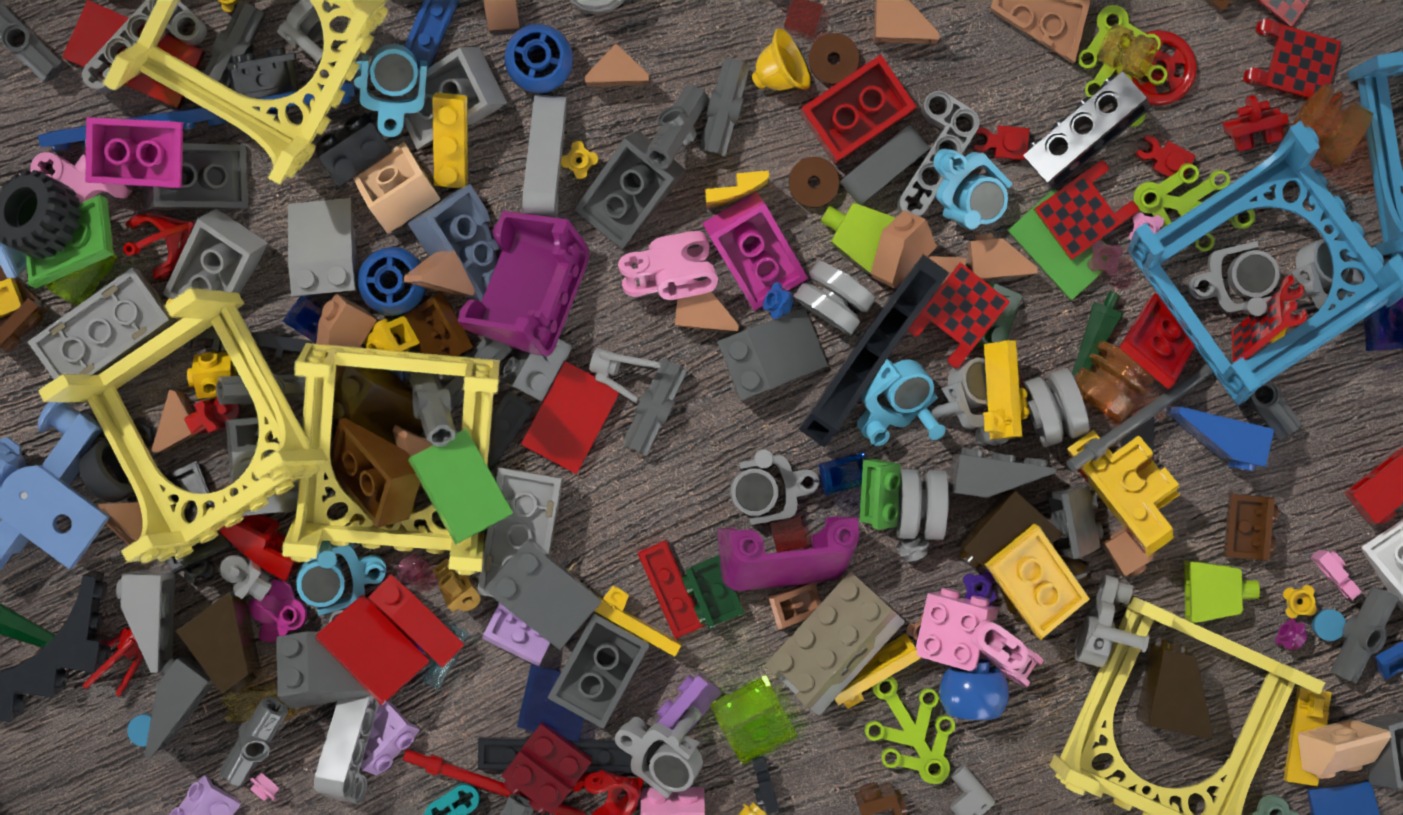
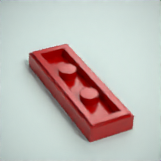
M667 540L638 551L639 559L674 638H680L704 627L699 622L694 609L695 604L691 595H688L681 572Z

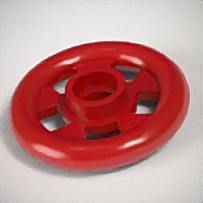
M1163 30L1146 32L1147 35L1154 34L1158 36L1161 47L1165 43L1176 49L1172 57L1167 53L1160 52L1159 49L1157 53L1151 54L1145 59L1154 66L1156 62L1164 64L1167 71V80L1165 82H1168L1170 91L1157 93L1156 85H1153L1150 81L1140 85L1134 74L1137 70L1129 66L1132 82L1148 98L1150 105L1162 106L1174 103L1184 97L1194 83L1197 71L1194 52L1189 44L1175 33ZM1148 39L1145 42V47L1153 50L1157 47V41L1155 39ZM1132 41L1127 49L1138 55L1142 50V46ZM1175 63L1184 65L1182 78L1173 76ZM1154 70L1151 77L1155 81H1160L1163 79L1164 73Z

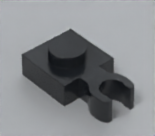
M764 755L754 757L752 762L759 787L754 788L758 807L765 805L767 814L777 812L779 807Z

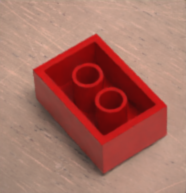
M880 54L803 106L800 110V115L834 165H836L913 113L917 106Z

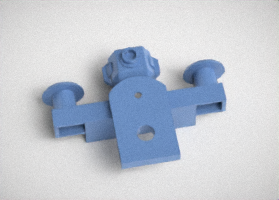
M48 402L39 416L38 429L41 433L53 427L63 434L42 465L26 467L21 446L9 437L0 439V519H2L0 522V571L12 554L21 553L29 540L68 569H73L111 517L69 486L79 472L80 457L91 447L102 431L98 421L88 414L80 413L69 405L70 402ZM63 514L67 515L72 521L71 529L67 533L61 532L57 527V520Z

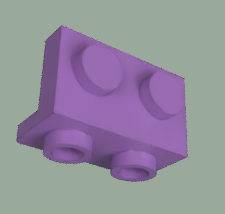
M699 671L694 677L689 674L678 686L677 689L680 693L673 701L668 698L656 712L659 715L657 723L673 730L684 715V711L690 705L697 707L702 717L721 695V690ZM694 721L688 732L697 723V721Z

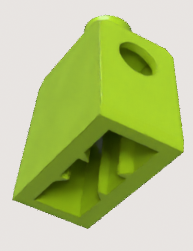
M852 203L846 215L829 206L820 222L836 231L830 244L864 273L870 275L882 231L895 217Z
M1184 560L1185 620L1197 623L1242 614L1243 600L1259 599L1260 586L1258 580H1242V570L1240 568Z

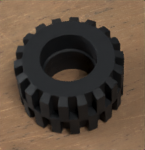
M29 170L22 171L21 175L16 174L11 177V181L9 183L6 182L2 186L3 190L0 193V242L32 258L44 259L45 256L49 258L55 256L57 250L61 252L66 248L65 244L68 241L71 242L74 237L72 235L74 230H78L79 227L77 220L81 217V210L78 209L80 201L79 198L75 197L76 192L64 183L37 170L32 172Z

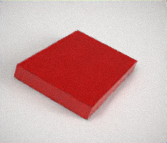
M1154 293L1147 300L1119 348L1169 389L1178 379L1195 346L1159 295Z
M565 361L521 445L577 474L620 393L607 384L596 381L595 376Z
M363 594L315 636V639L382 706L429 663V659Z

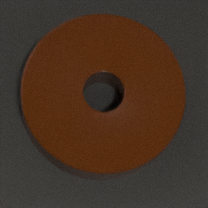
M829 33L821 36L814 42L809 52L808 64L810 71L818 81L827 85H836L858 68L859 52L855 43L847 36L839 33ZM836 54L839 57V63L835 65L829 63L828 56Z
M820 157L805 158L799 161L790 173L788 180L789 191L793 199L804 207H823L830 203L837 194L839 188L838 172L826 159ZM816 177L820 185L817 188H811L808 185L809 178Z

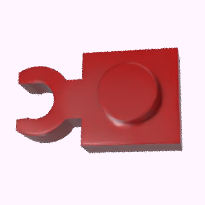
M998 125L996 127V134H992L986 128H978L975 135L984 136L986 142L983 146L974 145L972 151L983 153L988 149H994V158L1025 161L1026 159L1023 155L1027 152L1030 128Z
M1150 135L1144 136L1142 140L1151 146V151L1144 153L1141 150H1137L1134 154L1140 160L1147 161L1151 159L1155 161L1151 170L1165 178L1178 172L1183 164H1192L1196 157L1193 153L1170 141H1167L1162 148L1159 146L1158 140ZM1186 168V169L1184 170V172H1183V177H1184V178H1185V176H1186V174H1187L1189 168Z

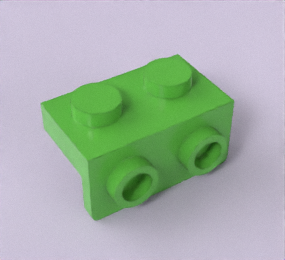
M873 458L863 459L860 522L872 524V528L877 530L897 527L901 464Z

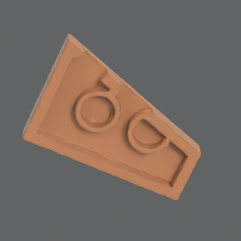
M992 0L989 11L1074 64L1090 0Z

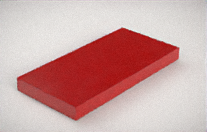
M87 0L62 58L85 67L129 18ZM144 24L141 25L138 29L139 37L145 27ZM167 34L157 44L158 48L197 70L205 54L203 50L187 45ZM121 47L117 51L116 56L128 49V47ZM107 62V63H106V64L109 65L110 67L112 66V64H111L110 62ZM142 72L124 84L179 110L185 100V97Z

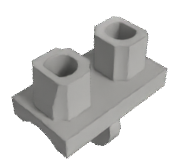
M230 555L225 557L220 564L222 578L232 583L234 594L241 599L248 593L261 601L272 586L268 581L269 575L260 570L259 565L248 557L245 560L239 555Z

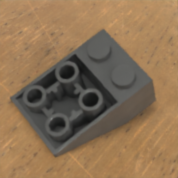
M258 417L225 421L231 484L243 475L255 455L259 438ZM271 431L268 435L269 443H280L278 439H273V434ZM268 450L265 452L264 459L275 451ZM298 479L293 482L294 487L288 492L281 495H276L275 493L267 499L269 503L266 506L253 512L249 510L242 516L297 510ZM236 488L233 489V495L235 496L238 494Z
M962 448L961 455H952L948 491L990 497L1056 473V468L1047 467L1048 460L1024 457L1023 463H1016V456L993 453L992 459L984 458L985 451Z

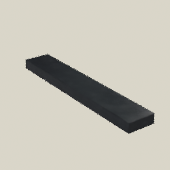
M479 737L478 770H505L529 738ZM566 738L593 759L585 772H599L603 770L612 773H633L631 770L633 756L619 748L615 739ZM657 740L650 746L647 753L648 766L651 758L664 742L663 740Z

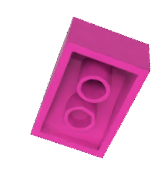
M86 117L85 183L182 188L183 122Z
M757 191L702 223L754 311L763 306L765 296L771 290L774 283H781L782 289L788 291L808 279Z

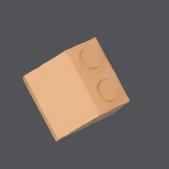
M405 142L393 148L391 153L353 177L368 208L387 234L396 228L402 227L408 220L441 200Z
M1353 719L1299 732L1298 739L1302 770L1316 774L1317 778L1323 779L1336 776L1335 772L1343 770H1361L1363 768L1362 765L1373 763L1377 760L1390 740L1391 733L1388 730Z

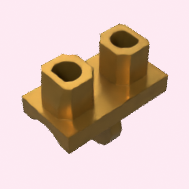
M445 559L433 569L434 575L440 580L437 584L445 603L452 612H455L457 609L470 611L476 608L480 602V595L477 594V587L474 585L470 575L458 574L455 570L449 569L448 559Z

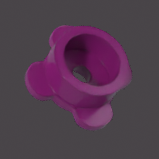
M1294 618L1289 619L1279 628L1275 644L1278 646L1284 645L1286 650L1294 651L1299 649L1307 639L1305 624L1302 622L1296 623Z

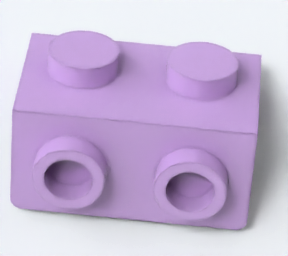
M501 603L498 604L482 636V639L538 667L550 645L549 641L512 614Z
M202 775L198 782L190 786L187 796L180 806L174 808L169 815H233L241 803L238 798L214 786L210 777Z

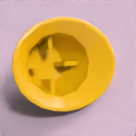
M782 28L776 29L772 43L761 52L757 59L756 71L751 75L753 82L760 89L765 87L779 91L794 87L803 90L808 89L811 80L803 56L791 36Z

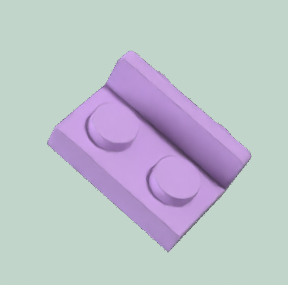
M389 700L383 706L381 704L378 705L360 767L363 771L376 776L386 771L392 765L393 759L413 743L414 737L420 731L416 725L409 723Z

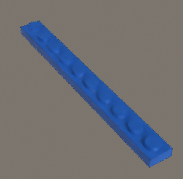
M354 81L344 82L341 90L345 91V95L340 104L351 102V96L359 93ZM297 91L276 94L256 99H277L289 96ZM307 93L304 101L310 108V101L312 98L315 100V97ZM289 103V104L287 105L286 112H289V107H288V106H294V105H296V104H294V103ZM202 106L126 118L133 120L183 122V130L195 128V122L207 120L208 125L227 122ZM269 108L270 114H278L277 108ZM86 125L39 134L40 148L51 146L52 152L70 149V143L82 141L83 146H86Z

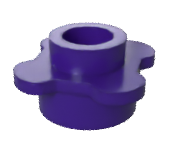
M984 572L982 575L966 574L963 578L967 592L964 598L971 600V596H979L989 599L990 603L993 602L996 598L992 588L993 575L990 572ZM978 585L982 586L981 591H977L976 588Z

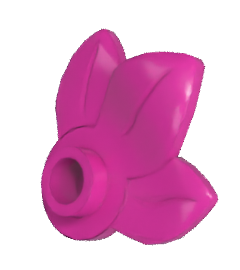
M271 580L272 586L269 589V595H265L261 601L253 598L248 604L252 617L262 623L259 639L264 642H276V637L288 635L290 631L300 629L308 618L307 607L295 598L293 588L281 580ZM289 609L292 610L294 613V618L292 620H290L288 616Z

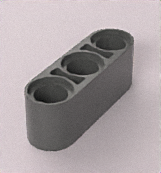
M909 124L850 172L840 183L857 204L863 205L925 154L930 147L913 126Z

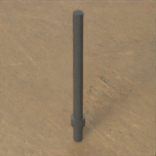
M1205 364L1101 438L1092 439L1084 445V450L1067 461L1070 470L1075 472L1089 461H1096L1107 453L1106 449L1214 374L1208 364Z

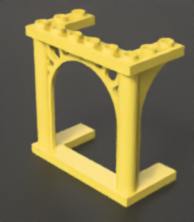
M158 0L137 43L116 56L103 84L115 91L141 72L230 122L252 137L263 147L273 162V170L268 178L280 185L287 177L292 179L296 172L302 169L305 162H308L317 147L313 144L317 133L322 136L331 121L330 118L326 117L331 107L335 109L338 107L345 95V91L341 90L345 80L351 81L360 64L355 62L360 52L366 54L374 40V36L370 35V33L374 32L377 26L383 23L389 12V9L385 7L388 0H326L331 7L334 6V3L340 6L330 12L324 9L325 0H310L318 13L323 28L324 48L320 65L312 79L297 92L282 98L267 100L239 94L158 48L157 44L179 0ZM346 16L351 19L344 33L332 30L331 21L333 18ZM334 40H347V42L338 47V50H341L340 52L333 50L332 44ZM321 70H327L329 72V77H323L321 75ZM307 93L315 97V100L312 98L310 101V108L304 101ZM289 103H294L301 109L303 114L301 124L296 125L289 120L286 112ZM275 107L278 109L279 120L275 119L276 114L268 113L269 108Z
M190 288L165 305L171 317L183 319L99 375L62 374L38 390L44 402H88L130 481L141 508L143 528L140 539L121 551L127 562L141 561L142 564H145L155 559L162 562L171 557H175L177 560L191 554L194 551L192 546L199 542L203 544L216 538L219 529L224 526L228 528L238 524L244 519L242 516L249 510L253 512L263 508L269 503L267 500L275 493L276 495H281L288 492L294 487V481L301 477L306 479L320 471L318 466L328 460L323 449H312L239 313L238 308L244 305L239 293ZM213 325L255 404L259 420V438L255 455L249 467L237 481L220 491L200 494L181 489L161 473L116 389ZM271 431L273 434V439H278L280 443H269L268 435ZM268 450L275 451L264 459L265 452ZM234 488L238 490V494L235 496L233 495ZM174 494L180 499L177 503L171 498ZM193 500L197 505V516L192 523H189L185 519L184 512L187 503ZM213 501L215 507L209 508L206 512V503Z
M306 343L296 361L295 375L306 376L302 430L312 449H323L328 460L318 466L320 471L306 479L299 478L296 517H294L285 538L283 556H290L291 560L298 562H307L311 558L316 559L322 540L330 541V544L335 546L361 543L363 547L369 549H377L381 545L394 546V549L398 551H411L413 548L426 549V552L432 554H442L445 550L450 551L449 569H453L456 573L462 575H472L475 571L481 572L485 532L481 531L455 545L447 529H442L434 523L432 514L436 509L433 504L421 510L411 512L408 520L377 528L341 487L333 471L330 456L336 365L465 376L461 431L464 429L468 431L484 462L488 465L494 393H497L500 360ZM326 487L333 488L335 495L323 501V495L327 496L328 494ZM337 502L347 504L348 512L344 517L338 520H332L328 517L327 511L331 505ZM354 514H361L365 518L364 522H360V520L351 522L350 520ZM415 520H426L428 528L420 524L416 527L414 525Z
M1131 596L1128 604L1122 603L1127 609L1118 627L1119 630L1145 637L1148 635L1153 621L1156 620L1268 671L1236 744L1225 764L1211 777L1195 785L1181 788L1163 787L1152 784L1136 775L1123 761L1116 747L1113 734V716L1118 699L1141 649L1113 641L1109 657L1104 666L1099 669L1061 756L1054 754L1049 766L1056 772L1055 777L1060 779V782L1065 784L1069 790L1080 795H1084L1085 791L1100 798L1105 793L1114 797V804L1129 811L1134 806L1143 810L1142 815H1195L1190 811L1188 799L1193 793L1200 794L1205 803V809L1200 815H1241L1252 779L1295 684L1321 694L1325 682L1193 624L1144 600ZM1101 734L1107 738L1106 745L1093 747L1095 741L1099 743ZM1101 753H1109L1113 756V762L1108 768L1096 770L1092 767V760L1095 756ZM1116 770L1123 771L1125 774L1122 781H1119L1120 778L1112 776L1109 779L1106 778ZM1136 785L1135 790L1129 788ZM1144 786L1150 787L1148 794H1143L1142 789ZM1210 786L1218 787L1217 790L1214 793H1212L1214 796H1216L1214 801L1212 800L1210 794L1207 792V789ZM1157 794H1158L1159 801H1157V800L1154 799ZM1178 796L1181 798V809L1183 812L1179 810L1176 803L1171 802L1170 805V797Z

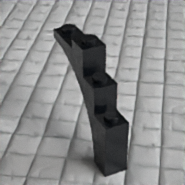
M924 254L919 258L903 281L899 283L886 300L871 325L830 380L798 430L824 448L826 447L890 353L950 272Z
M91 570L82 576L77 600L70 615L48 645L25 662L0 670V721L11 722L24 712L27 696L23 695V693L53 698L62 689H65L69 676L65 668L94 673L109 659L111 649L110 646H107L108 636L96 634L101 628L103 618L102 613H99L100 601L104 600L107 591V582H103L104 572Z

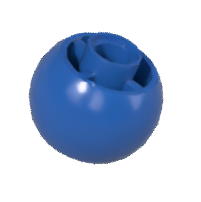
M531 24L521 28L510 38L504 54V64L507 74L518 87L532 93H547L557 89L567 80L573 66V52L569 41L559 30L549 25ZM549 42L559 49L560 59L553 57L548 46ZM535 49H542L546 52L545 60L538 64L532 63L529 60L530 53ZM518 58H523L526 66L530 69L528 76L518 69ZM551 66L555 68L551 74L537 78V73H543Z
M386 247L377 250L367 257L359 270L358 288L362 299L372 310L382 315L399 316L408 313L422 301L425 295L426 288L404 282L405 274L395 267L398 265V261H402L411 271L421 264L419 258L406 249ZM389 272H395L398 277V283L392 289H386L383 285V278ZM406 284L412 285L409 293L402 300L398 301L395 298V295L400 294L405 289ZM373 285L380 292L387 294V303L383 302L376 295Z
M978 659L977 667L972 671L953 666L949 667L941 679L939 694L942 707L948 715L969 720H990L1000 717L1008 704L1009 688L1006 677L1000 669L990 667V661Z

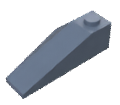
M468 184L423 211L408 222V225L430 256L435 252L441 251L456 252L475 289L474 296L467 297L469 300L474 299L481 302L498 262L496 250L499 248L496 240H492L487 223L490 221L487 209L471 184Z

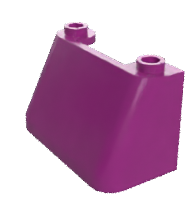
M502 211L499 221L493 230L494 239L502 252L481 302L471 299L462 306L457 322L469 332L534 355L547 357L553 353L586 270L589 261V248L568 219Z
M848 516L825 517L823 529L816 534H811L812 549L765 554L762 537L757 532L747 529L735 530L734 527L718 528L717 537L722 580L728 588L744 591L840 579L848 568L859 540L858 518Z

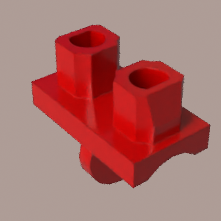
M1250 95L1245 98L1246 106L1236 109L1239 118L1222 122L1224 132L1231 136L1235 149L1244 151L1255 147L1253 133L1261 130L1263 141L1266 143L1283 140V124L1289 123L1288 114H1282L1279 108L1270 109L1268 100L1258 102L1255 95Z
M218 398L201 400L194 404L197 411L186 416L184 421L192 435L200 432L203 434L225 431V421L237 419L241 412L240 404L219 405Z

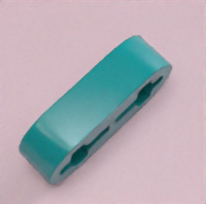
M461 783L432 801L427 806L424 815H433V808L435 807L440 811L447 806L451 810L445 815H467L478 806L480 791L476 786ZM461 790L465 793L471 792L473 794L470 800L471 805H468L466 802L458 806L454 804L460 798Z

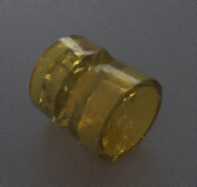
M1115 23L1101 44L1098 61L1112 68L1122 66V71L1125 74L1141 79L1147 73L1155 58L1158 41L1142 34L1135 37L1133 30Z

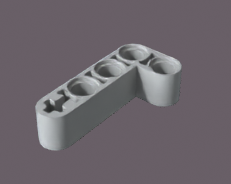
M146 0L85 65L82 77L87 86L104 94L114 91L105 86L103 82H99L97 74L102 72L103 77L106 78L111 68L106 63L110 62L113 64L117 51L121 47L126 46L129 48L137 43L139 39L138 29L141 25L147 23L158 0ZM179 0L159 42L170 31L187 45H198L206 37V25ZM191 21L195 22V31L189 36H184L182 32L184 25Z
M943 91L930 93L921 106L923 117L929 123L942 130V132L897 202L899 214L905 210L920 217L927 210L936 196L940 184L944 180L936 171L933 162L936 153L939 151V145L948 143L955 151L962 155L980 125L979 117L974 110ZM932 100L941 101L945 107L944 113L941 115L933 114L929 109V102ZM958 117L968 118L971 122V130L968 132L960 131L956 126V119ZM924 170H932L936 173L937 183L935 185L929 186L923 182L921 174ZM918 190L924 192L916 204L920 209L915 208L912 212L907 209L908 203L905 199L911 200Z
M535 94L523 187V214L554 218L558 216V185L567 113L566 96Z
M372 695L337 701L314 777L315 791L327 798L360 804L365 797L367 779L359 773L378 705L380 704Z

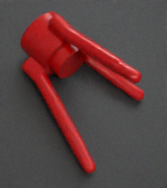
M125 627L117 636L107 642V646H110V648L119 643L117 645L119 650L83 684V688H89L123 655L129 659L136 656L115 693L117 697L122 695L144 659L131 628Z

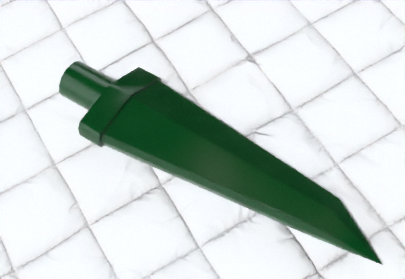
M1109 291L1103 305L1094 302L1091 307L1090 317L1072 372L1077 385L1086 379L1111 334L1122 319L1123 313L1115 310L1121 295Z
M0 603L1 635L43 648L56 636Z

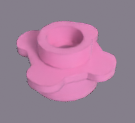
M1142 212L1136 213L1132 218L1134 225L1129 238L1131 240L1135 229L1144 223H1147L1155 234L1164 225L1163 218L1159 215L1149 217L1145 216Z
M260 772L255 779H250L254 784L250 790L260 799L265 801L269 797L272 801L275 800L274 795L279 790V787Z

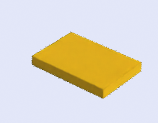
M1033 524L985 564L1039 639H1043L1090 600L1041 528L1036 524Z

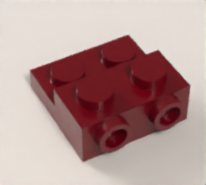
M542 721L501 777L506 780L504 786L516 795L522 792L531 799L529 804L534 810L541 814H545L547 811L552 815L593 759Z

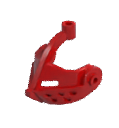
M149 212L141 215L137 214L125 223L128 229L134 230L151 222L161 232L139 242L126 243L123 251L129 256L137 255L141 252V248L165 239L168 250L167 261L152 270L154 280L165 279L173 273L191 234V230L195 226V222L182 221L166 214Z
M601 770L581 776L572 787V790L578 792L584 785L585 789L593 794L608 790V797L604 805L591 815H632L638 805L644 781L640 777L618 776ZM623 790H625L627 793L623 797V799H621L620 794Z

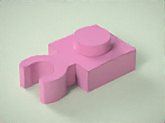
M1319 549L1310 557L1324 575L1337 586L1346 599L1350 598L1353 600L1362 592L1348 577L1349 575L1343 569L1346 564L1334 551L1329 553V551Z

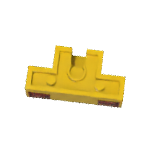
M1094 430L1067 448L1070 459L1084 450V445L1092 439L1100 438ZM1137 436L1114 454L1109 448L1106 449L1107 453L1096 461H1089L1079 468L1078 472L1091 485L1126 529L1127 534H1129V537H1132V540L1142 550V553H1145L1148 557L1174 538L1173 528L1159 512V509L1180 494L1177 491L1179 489L1178 482L1165 467L1162 470L1157 467L1153 462V452L1143 439Z

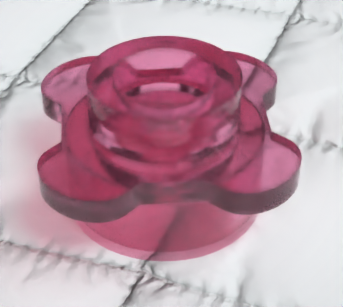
M1101 240L1092 244V258L1087 262L1088 268L1091 271H1105L1109 276L1115 275L1118 272L1120 256L1123 254L1122 248L1119 245H1105ZM1103 255H1107V261H1103Z
M416 553L407 556L396 568L399 572L398 579L403 580L404 583L417 581L425 574V568L429 562L427 560L424 561L422 557L419 558Z

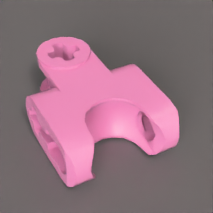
M50 152L38 154L31 163V172L33 170L40 171L69 186V188L76 192L75 197L79 198L80 203L102 192H108L120 199H127L132 192V188L129 185L85 183V154L80 157L75 166L65 158ZM47 164H52V168L55 170L53 175L48 174Z
M701 231L664 236L652 241L647 251L625 254L618 262L619 271L625 276L622 280L624 293L629 296L640 297L658 292L663 299L675 300L713 291L718 283L717 273L711 263L701 262L709 254L710 245L707 236ZM693 244H699L696 248L688 249ZM633 262L636 264V269H633ZM708 277L702 281L695 280V278ZM636 280H639L640 286L636 285Z
M982 620L972 634L971 642L980 650L979 657L990 661L1005 676L1026 688L1029 686L1028 676L1036 664L1041 666L1044 661L1038 654L1026 648L1023 642L1004 628L987 620Z

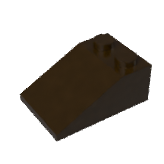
M346 366L335 383L332 419L334 424L338 426L339 419L346 418L396 446L392 431L395 425L419 436L424 433L421 419H416L414 416L412 388L387 369Z

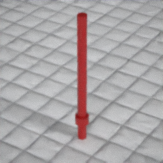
M406 749L402 761L425 768L426 773L435 776L439 773L507 798L510 793L514 794L504 786L503 782L443 762L444 758L433 754L429 757L410 749ZM561 803L553 814L585 815V811Z

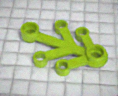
M1110 5L1103 8L1097 17L1099 32L1088 49L1083 50L1079 54L1078 61L1084 69L1094 68L1098 62L1097 55L1109 39L1113 51L1095 79L1086 84L1085 94L1087 97H1092L1089 94V87L1091 85L1097 84L1101 88L1104 81L1111 77L1116 69L1117 74L1123 71L1132 81L1129 66L1147 76L1153 85L1163 84L1167 80L1166 69L1161 65L1154 66L1126 49L1123 40L1124 35L1140 44L1145 53L1155 54L1161 47L1159 37L1154 34L1147 35L1129 24L1128 14L1122 7ZM1111 15L1119 18V23L1113 27L1107 24V19ZM1148 39H1155L1157 47L1153 50H1148L1145 47V42ZM1085 54H1092L1094 56L1092 64H1083L1082 58ZM1154 70H1161L1164 73L1163 79L1160 81L1153 80L1151 77ZM1146 113L1129 127L1141 125L1145 120Z
M1185 163L1180 166L1178 172L1159 184L1151 181L1140 184L1134 191L1133 201L1141 212L1152 213L1153 216H1161L1164 220V225L1161 227L1163 229L1172 223L1163 207L1175 209L1182 216L1201 204L1202 201L1198 200L1215 189L1222 190L1230 184V176L1224 170H1214L1208 179L1179 197L1168 195L1169 192L1183 182L1193 183L1198 179V168L1191 163ZM1186 168H1193V176L1185 179L1183 177L1184 170ZM1218 174L1225 176V181L1221 185H1216L1214 182ZM1149 192L1154 193L1155 200L1152 203H1145V195ZM1254 209L1246 211L1248 218L1244 222L1238 221V215L1230 218L1229 222L1238 229H1246L1254 223L1255 211ZM1210 233L1205 235L1209 237V243L1206 246H1200L1199 240L1194 242V245L1199 250L1209 251L1213 248L1215 241Z
M892 675L872 686L874 694L878 698L886 700L903 730L883 726L879 721L872 720L865 726L866 736L872 741L885 739L913 746L920 756L919 758L899 754L895 748L888 747L881 753L883 764L888 768L901 766L917 770L921 778L930 784L943 782L950 772V765L944 757L948 736L955 729V723L948 715H941L936 719L935 728L937 733L932 750H930L925 742V736L932 708L939 701L937 692L932 688H924L920 691V706L916 722L914 723L896 694L898 684ZM887 681L891 684V689L883 693L880 691L879 686L882 682ZM927 692L934 694V700L931 703L923 701V696ZM947 719L951 723L950 728L945 731L939 728L940 722ZM872 725L880 727V733L876 736L869 734V728ZM889 752H893L897 756L893 763L885 761V756ZM932 763L940 765V770L936 774H931L928 770Z

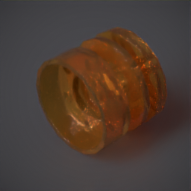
M1325 83L1306 100L1297 113L1293 125L1301 121L1305 127H1311L1320 142L1316 158L1332 168H1337L1357 146L1369 127L1374 114L1373 111L1357 101L1351 102L1342 110L1341 107L1345 94L1339 91L1332 97L1334 87L1329 83Z
M1100 340L1095 348L1105 359L1090 353L1088 359L1097 370L1093 372L1086 368H1080L1075 374L1074 379L1084 400L1122 423L1136 407L1133 400L1127 395L1128 391L1138 395L1146 393L1145 388L1136 380L1151 385L1156 378L1122 351L1119 346H1114Z

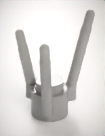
M597 347L592 355L589 367L591 372L597 373L595 380L607 384L623 396L637 403L639 401L637 396L610 379L609 376H616L621 362L659 368L661 363L620 355Z

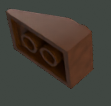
M346 418L339 419L330 451L331 464L338 482L377 528L408 520L420 484V480L408 461L411 456L400 447Z

